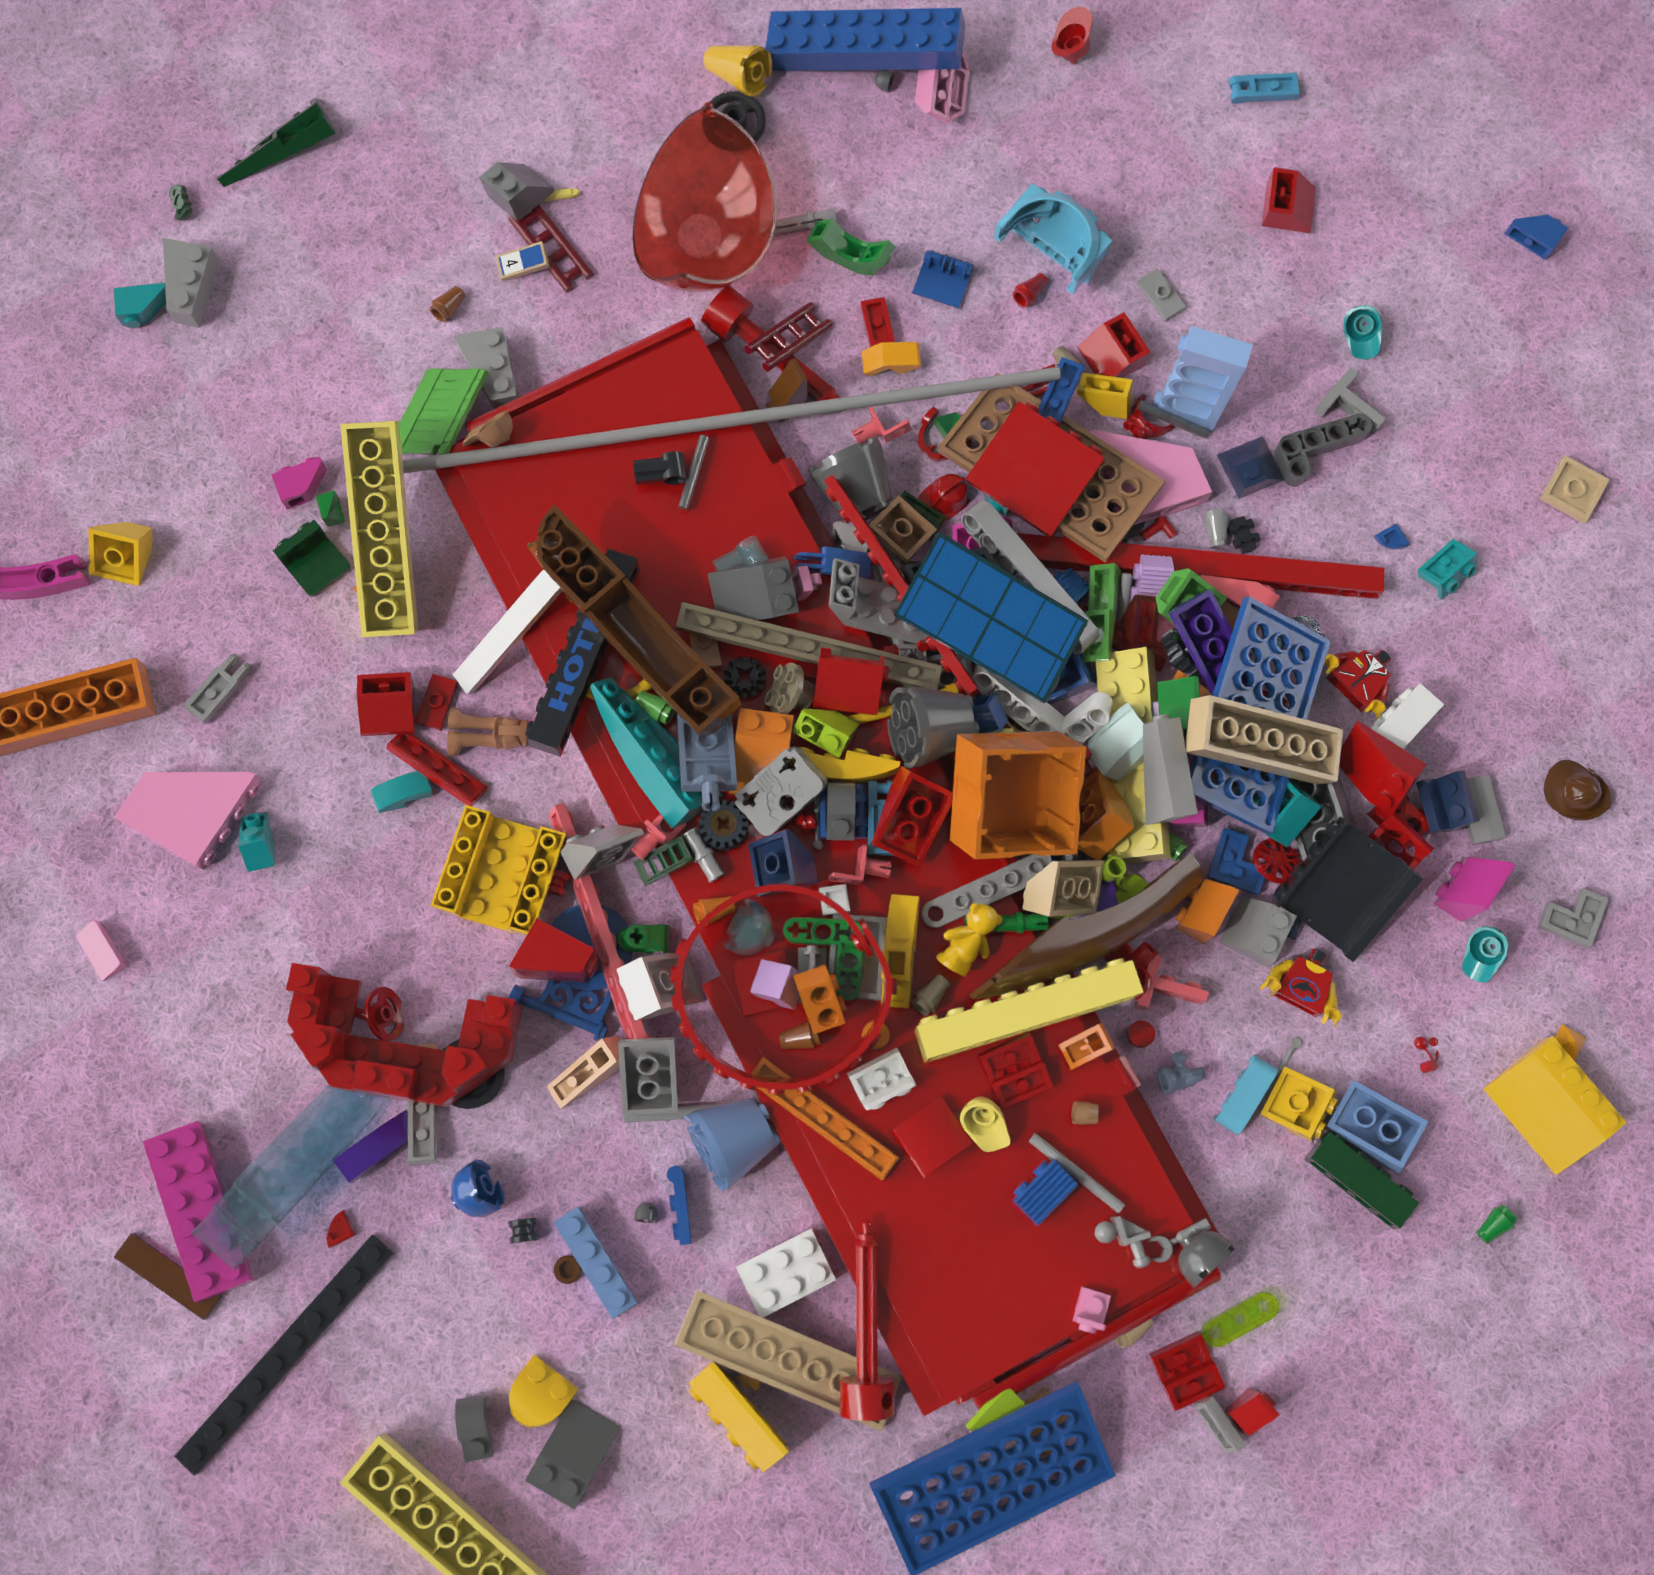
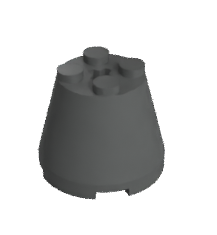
M878 437L868 439L869 444L867 445L856 443L822 460L820 468L813 466L808 469L812 480L838 512L842 507L838 501L833 503L825 492L828 486L824 480L830 475L838 479L864 519L868 518L866 513L872 510L877 513L883 511L889 505V501L892 500L883 449Z
M913 686L898 687L890 695L889 702L893 706L891 718L887 719L889 740L895 757H901L904 761V767L907 769L924 766L956 752L957 734L979 733V725L977 721H974L972 711L973 700L970 695Z

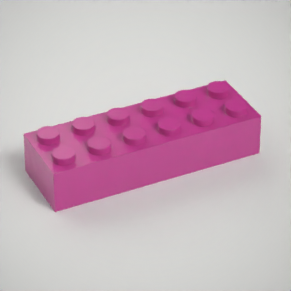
M195 1121L142 1141L194 1302L200 1303L254 1282L248 1258L204 1125L199 1121Z

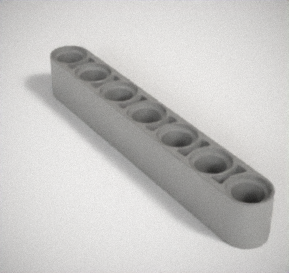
M980 501L962 516L961 522L966 531L980 547L986 546L1000 570L1087 621L1071 651L1072 653L1082 654L1099 638L1098 629L989 502Z

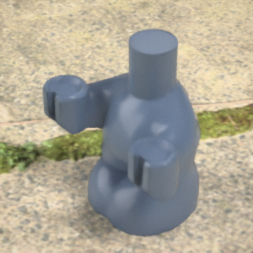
M1182 1051L1172 1054L1174 1068L1162 1067L1158 1070V1083L1162 1092L1166 1095L1172 1094L1177 1090L1194 1087L1196 1082L1201 1081L1205 1077V1071L1202 1067L1190 1070L1184 1066L1183 1062L1186 1060V1055L1182 1054Z

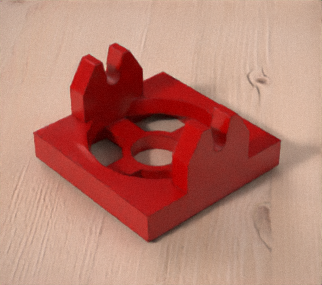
M1396 812L1392 816H1388L1368 835L1375 842L1380 838L1385 843L1386 850L1394 856L1400 857L1413 870L1434 849ZM1386 830L1401 831L1404 834L1401 837H1391ZM1410 839L1415 848L1414 857L1406 851V843ZM1392 840L1399 841L1403 846V851L1400 853L1391 851L1389 842Z

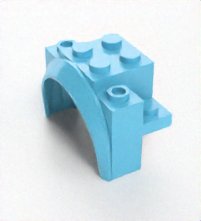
M1033 183L996 224L994 238L1001 243L1008 233L1013 230L1073 274L1071 276L1072 282L1066 290L1072 295L1083 282L1086 284L1090 282L1097 265L1107 255L1112 240L1104 231L1097 229L1098 218L1095 217L1092 211L1085 209L1078 202L1074 201L1071 196L1064 195L1059 190L1056 193H1048L1044 188L1037 187ZM1032 218H1042V219H1041V220L1038 222V224H1037V223L1034 222V220H1033Z

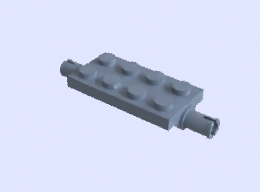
M677 713L681 792L702 791V809L709 811V804L712 802V811H716L720 808L718 791L737 790L732 714L722 722V727L718 731L707 737H700Z

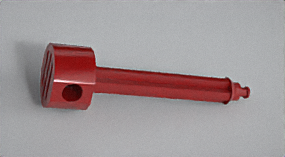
M730 285L724 287L714 297L701 318V323L724 342L729 341L737 334L746 343H750L765 332L749 319L754 308L753 304ZM772 340L765 344L774 355L782 350ZM792 355L776 367L783 372L790 360L796 357ZM796 358L807 378V393L817 401L840 398L836 394L835 387L830 386Z
M863 1221L861 1222L862 1233H858V1240L854 1245L856 1246V1375L840 1379V1416L856 1421H879L894 1417V1379L878 1375L877 1246L879 1244L875 1240V1233H871L872 1222Z

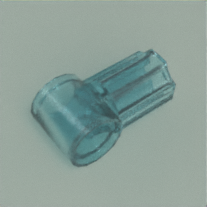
M751 536L741 541L735 550L712 562L715 570L719 571L769 560V557L757 537Z

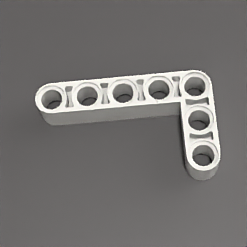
M976 664L972 679L980 689V693L987 695L995 692L1004 712L1028 732L1059 731L1082 744L1109 722L1113 701L1106 693L1097 692L1092 694L1064 717L1046 701L1043 704Z

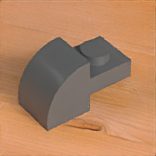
M828 782L827 840H854L855 783Z
M485 1394L456 1399V1431L458 1442L461 1441L464 1461L469 1462L493 1457L494 1451L489 1429V1415Z

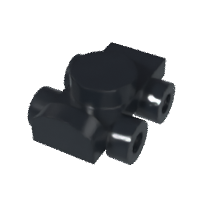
M1244 516L1230 520L1227 532L1230 536L1234 535L1235 539L1232 540L1233 547L1235 549L1240 548L1242 554L1256 550L1257 546L1255 543L1260 542V536L1258 532L1252 534L1250 532V529L1255 527L1254 521L1252 519L1245 520Z

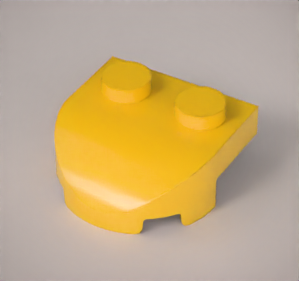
M533 1355L512 1384L508 1396L510 1412L519 1424L527 1428L533 1429L534 1427L549 1426L557 1420L577 1393L578 1388L536 1355Z

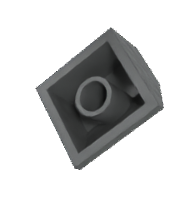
M497 162L479 177L488 197L517 221L521 220L555 192L551 185L524 164Z

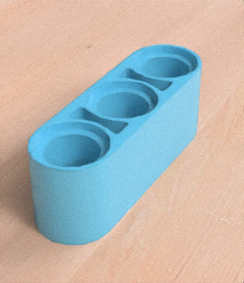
M1255 1054L1249 1059L1250 1065L1246 1070L1243 1069L1235 1082L1236 1088L1232 1093L1229 1092L1221 1105L1223 1109L1219 1116L1215 1115L1214 1117L1216 1122L1236 1135H1239L1245 1128L1278 1072L1277 1068Z

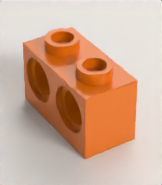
M826 965L793 975L813 1034L845 1024L842 1012L847 1011L842 995L836 997L835 991L840 988L835 974L829 975Z

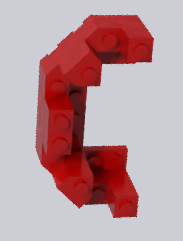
M298 963L291 964L286 991L293 994L287 1023L293 1030V1033L290 1035L311 1067L321 1072L330 1087L342 1091L448 1108L459 1098L471 1092L513 1061L523 1010L514 999L486 995L485 1001L468 999L458 1048L447 1046L445 1051L351 1035L362 982L360 980L332 976L320 967Z

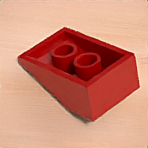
M1360 721L1355 723L1342 745L1339 767L1368 802L1390 816L1404 802L1427 765Z
M901 766L889 788L871 844L920 867L952 805L953 792Z

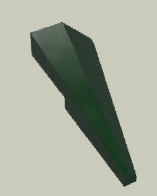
M316 98L312 99L309 107L302 112H296L291 120L279 126L251 149L253 153L242 161L240 159L234 163L235 166L222 175L220 174L217 180L221 185L226 187L336 134L334 126Z

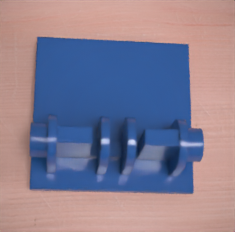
M934 250L925 251L923 264L912 294L959 309L974 265L968 261L964 262L955 259V257H948L946 254L936 253Z

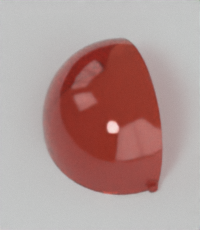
M710 102L704 103V106L682 120L661 145L642 183L633 221V249L640 270L649 279L668 288L684 292L714 291L727 287L745 277L761 262L767 253L776 225L777 201L775 187L763 153L754 139L739 123L728 115L716 110L714 104Z

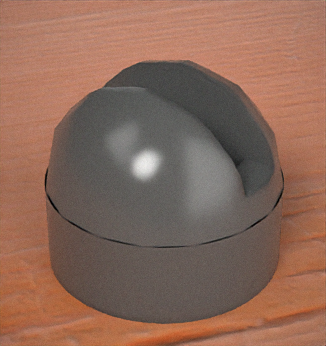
M881 70L875 76V84L880 90L889 92L894 80V72Z
M647 1202L639 1204L635 1211L634 1221L656 1223L657 1209L654 1204H648Z

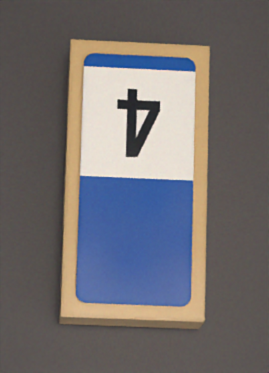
M542 241L496 256L502 281L515 279L550 267L545 244Z

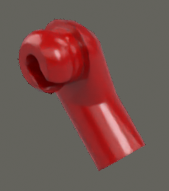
M794 799L789 800L790 808L795 806ZM805 809L793 818L794 822L804 832H808L818 825L815 815L810 814L806 816Z

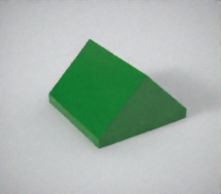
M1197 676L1157 682L1159 715L1168 714L1169 718L1180 717L1184 739L1187 736L1191 699L1199 698Z

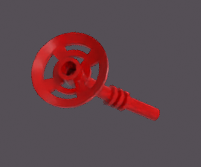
M388 987L373 989L366 999L365 1009L356 1008L355 1018L367 1021L372 1033L383 1041H391L398 1038L404 1029L401 1017L402 1001ZM378 995L377 1002L370 1006L372 999ZM386 998L391 1002L395 1013H393L392 1007L388 1003V1001H386ZM390 1022L395 1023L392 1031L387 1034L384 1028L388 1027Z

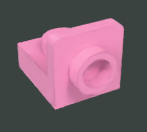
M1081 1287L1073 1321L1080 1323V1330L1096 1334L1097 1329L1105 1330L1104 1320L1111 1296Z

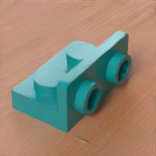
M1453 538L1418 569V576L1438 589V597L1443 600L1447 595L1453 594L1465 579L1471 578L1478 569L1477 553Z

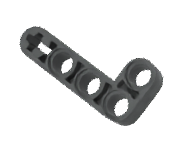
M1355 414L1283 436L1274 449V457L1284 482L1292 487L1301 485L1311 470L1308 458L1362 442L1372 429L1371 419L1365 414ZM1330 433L1337 435L1339 439L1331 437ZM1306 440H1311L1315 446L1309 445ZM1283 447H1288L1292 453L1286 452ZM1292 469L1298 470L1301 475H1295Z

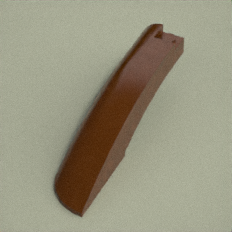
M554 504L543 517L537 531L536 551L545 572L621 656L700 737H707L718 731L722 727V722L742 705L739 696L682 640L632 585L625 574Z
M1190 852L1164 870L1136 896L1091 915L1072 920L1065 916L1041 933L970 994L971 998L979 999L999 996L1012 991L1028 989L1027 987L1043 982L1047 984L1058 977L1071 975L1109 956L1156 924L1201 884L1203 873L1199 862Z

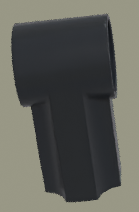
M671 451L662 454L659 458L633 460L636 484L664 482L668 485H677L687 480L684 454L681 452Z

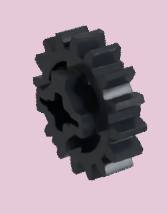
M1175 627L1171 628L1162 635L1163 638L1161 639L1170 664L1181 672L1186 673L1187 677L1197 676L1200 678L1201 674L1178 630Z

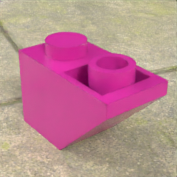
M320 456L317 458H307L301 464L292 467L286 466L271 474L281 502L287 510L312 500L327 470Z

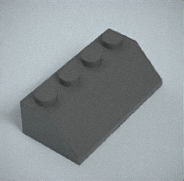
M1339 773L1337 782L1313 784L1290 778L1308 792L1321 806L1296 837L1303 861L1309 855L1307 852L1315 841L1320 842L1326 833L1324 831L1331 821H1337L1341 816L1356 827Z

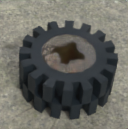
M722 799L718 810L712 811V805H709V811H702L700 815L699 828L701 836L709 847H714L717 851H721V849L730 851L731 848H738L739 844L745 841V836L748 835L749 825L747 816L742 813L734 801L730 803L727 802V799Z

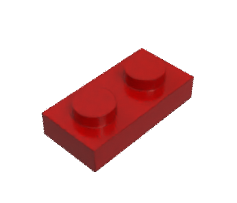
M885 297L860 301L869 348L879 343L895 342Z

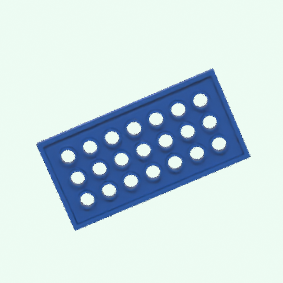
M1250 596L1244 597L1212 696L1234 701L1236 697L1239 703L1307 720L1331 641ZM1257 626H1260L1261 631L1263 633L1262 638H1259L1257 636ZM1278 637L1281 638L1283 643L1282 650L1277 646ZM1298 648L1301 649V652L1303 654L1302 661L1298 658L1297 655ZM1250 649L1255 655L1254 663L1249 659ZM1271 660L1274 662V666L1276 667L1275 673H1272L1269 668V663ZM1291 671L1294 673V676L1296 678L1295 684H1293L1290 680ZM1243 673L1246 675V678L1248 680V684L1246 687L1241 682V676ZM1263 684L1266 685L1268 690L1267 698L1262 693ZM1284 695L1287 697V700L1289 702L1288 708H1286L1282 702ZM1193 755L1189 769L1196 800L1263 833H1273L1289 781L1288 777L1266 772L1267 778L1263 781L1260 776V770L1247 767L1245 770H1242L1239 765ZM1212 771L1218 777L1216 784H1213L1210 778ZM1234 781L1239 788L1237 795L1232 791V783ZM1254 792L1259 797L1258 805H1255L1253 802Z
M1076 1381L869 1482V1485L909 1574L918 1575L1116 1475L1082 1389ZM1068 1415L1065 1422L1056 1423L1058 1417ZM1042 1427L1040 1434L1030 1436L1033 1429ZM1077 1437L1074 1444L1065 1446L1069 1438ZM1017 1440L1014 1447L1010 1449L1004 1448L1007 1442ZM1051 1450L1048 1457L1039 1458L1043 1451ZM991 1453L986 1461H978L982 1454ZM1086 1459L1083 1466L1074 1468L1078 1460ZM1018 1463H1026L1022 1470L1014 1471V1467ZM957 1466H965L961 1473L952 1474ZM1060 1472L1057 1479L1048 1480L1052 1473ZM1000 1475V1478L997 1482L992 1484L988 1483V1480L992 1476ZM934 1478L939 1479L938 1483L935 1486H926L929 1480ZM1035 1485L1031 1492L1023 1493L1026 1486ZM975 1488L971 1495L962 1496L966 1489ZM907 1491L913 1492L910 1498L906 1500L900 1499L903 1493ZM1009 1497V1501L1006 1504L997 1505L1000 1499ZM941 1501H949L945 1508L936 1509L937 1504ZM984 1510L980 1517L971 1518L975 1511ZM923 1514L920 1520L916 1522L910 1521L913 1515ZM958 1523L954 1530H945L949 1524ZM932 1536L928 1543H919L923 1537Z

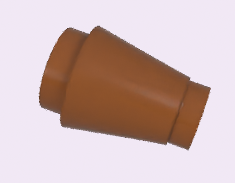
M454 286L434 299L429 308L431 314L440 322L451 320L466 297L464 291L460 287Z
M809 1021L779 1033L783 1050L815 1049L816 1045L822 1044L821 1032L813 1034Z

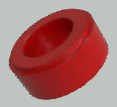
M1136 1021L1128 1028L1127 1038L1134 1047L1145 1048L1153 1043L1155 1030L1147 1021Z

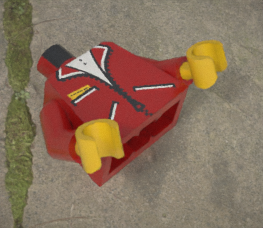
M1366 650L1360 653L1348 651L1334 655L1328 654L1324 662L1328 668L1325 672L1329 674L1326 679L1360 712L1364 709L1366 713L1372 711L1376 715L1374 719L1377 720L1386 710L1385 704L1390 688L1387 680L1391 675L1384 667L1391 661V657L1384 650H1379L1374 656Z

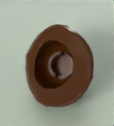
M1561 760L1548 771L1544 782V795L1547 803L1558 814L1573 820H1590L1601 816L1610 808L1612 795L1609 786L1590 768L1587 770L1584 766L1572 760Z

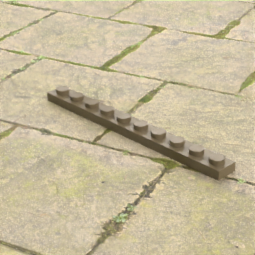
M684 602L681 604L676 624L677 631L816 665L819 663L821 647L831 648V655L874 661H879L880 656H885L884 665L889 666L887 682L901 686L937 690L942 670L941 665Z

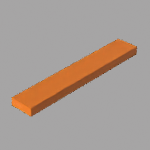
M764 1057L751 1073L767 1078H791ZM758 1088L882 1181L899 1157L809 1090L797 1092L796 1089L785 1090L784 1094L768 1093V1089Z

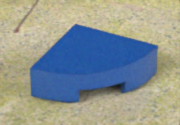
M1397 523L1374 536V539L1379 544L1389 549H1403L1410 545Z

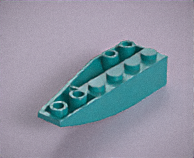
M611 677L592 683L590 686L616 748L641 789L672 829L689 822L704 811L702 809V791L681 792L679 742ZM718 791L720 799L722 797V794Z

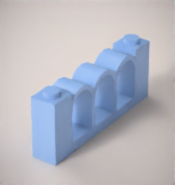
M1191 326L1188 334H1182L1177 347V350H1180L1179 358L1175 361L1172 373L1168 376L1167 383H1165L1162 392L1157 390L1153 405L1205 427L1212 432L1247 367L1253 344Z

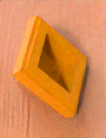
M1562 1024L1555 1039L1575 1061L1586 1037Z

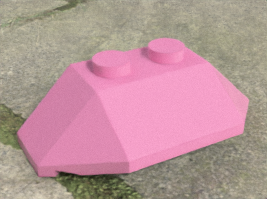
M964 51L962 52L960 69H920L918 72L915 102L927 114L945 123L965 114L969 67Z

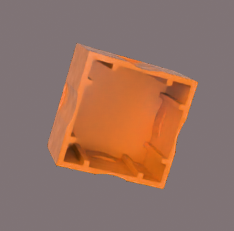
M1059 731L957 734L950 841L974 859L1010 858L1022 854L1040 856L1077 854L1080 826L1079 799L1084 780L1086 746Z

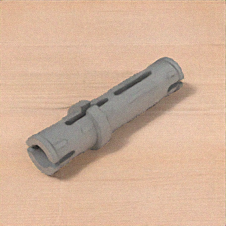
M834 208L814 213L806 211V214L761 222L763 236L766 238L806 229L812 231L817 221L833 219L836 222ZM794 223H796L795 225H790V226H785V227L776 228V227H778V226H784V225H789V224H794Z

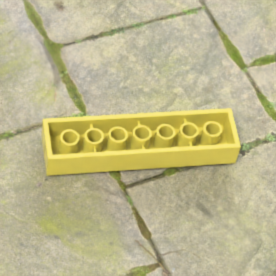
M399 421L340 424L361 636L376 637L415 634L418 631V618Z
M1147 647L1111 652L1110 661L1096 662L1098 692L1108 694L1113 701L1110 716L1129 702L1139 713L1138 716L1144 724L1152 722L1153 702H1158L1154 654ZM1143 762L1121 780L1111 779L1130 809L1135 826L1131 833L1120 840L1110 852L1112 857H1120L1125 864L1171 859L1168 822L1146 825Z
M1123 958L1107 963L1108 965L1099 971L1097 966L1082 970L1073 979H1071L1070 974L1054 979L1051 985L1046 987L1043 982L1027 987L1028 989L1025 990V993L1018 995L1017 991H1012L1001 995V998L998 999L999 1001L991 1003L990 999L974 1003L972 1009L964 1011L963 1007L948 1011L945 1018L937 1019V1015L921 1019L914 1032L923 1061L927 1063L1133 1000L1143 993L1133 960L1124 962Z
M387 1433L379 1435L340 1482L343 1487L443 1575H548Z

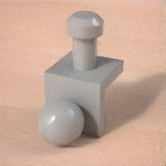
M1120 1216L1110 1217L1112 1224L1104 1221L1096 1226L1095 1236L1100 1242L1110 1243L1117 1237L1119 1245L1126 1246L1130 1244L1135 1258L1132 1260L1135 1267L1141 1268L1149 1265L1150 1257L1145 1255L1141 1240L1151 1237L1149 1231H1145Z

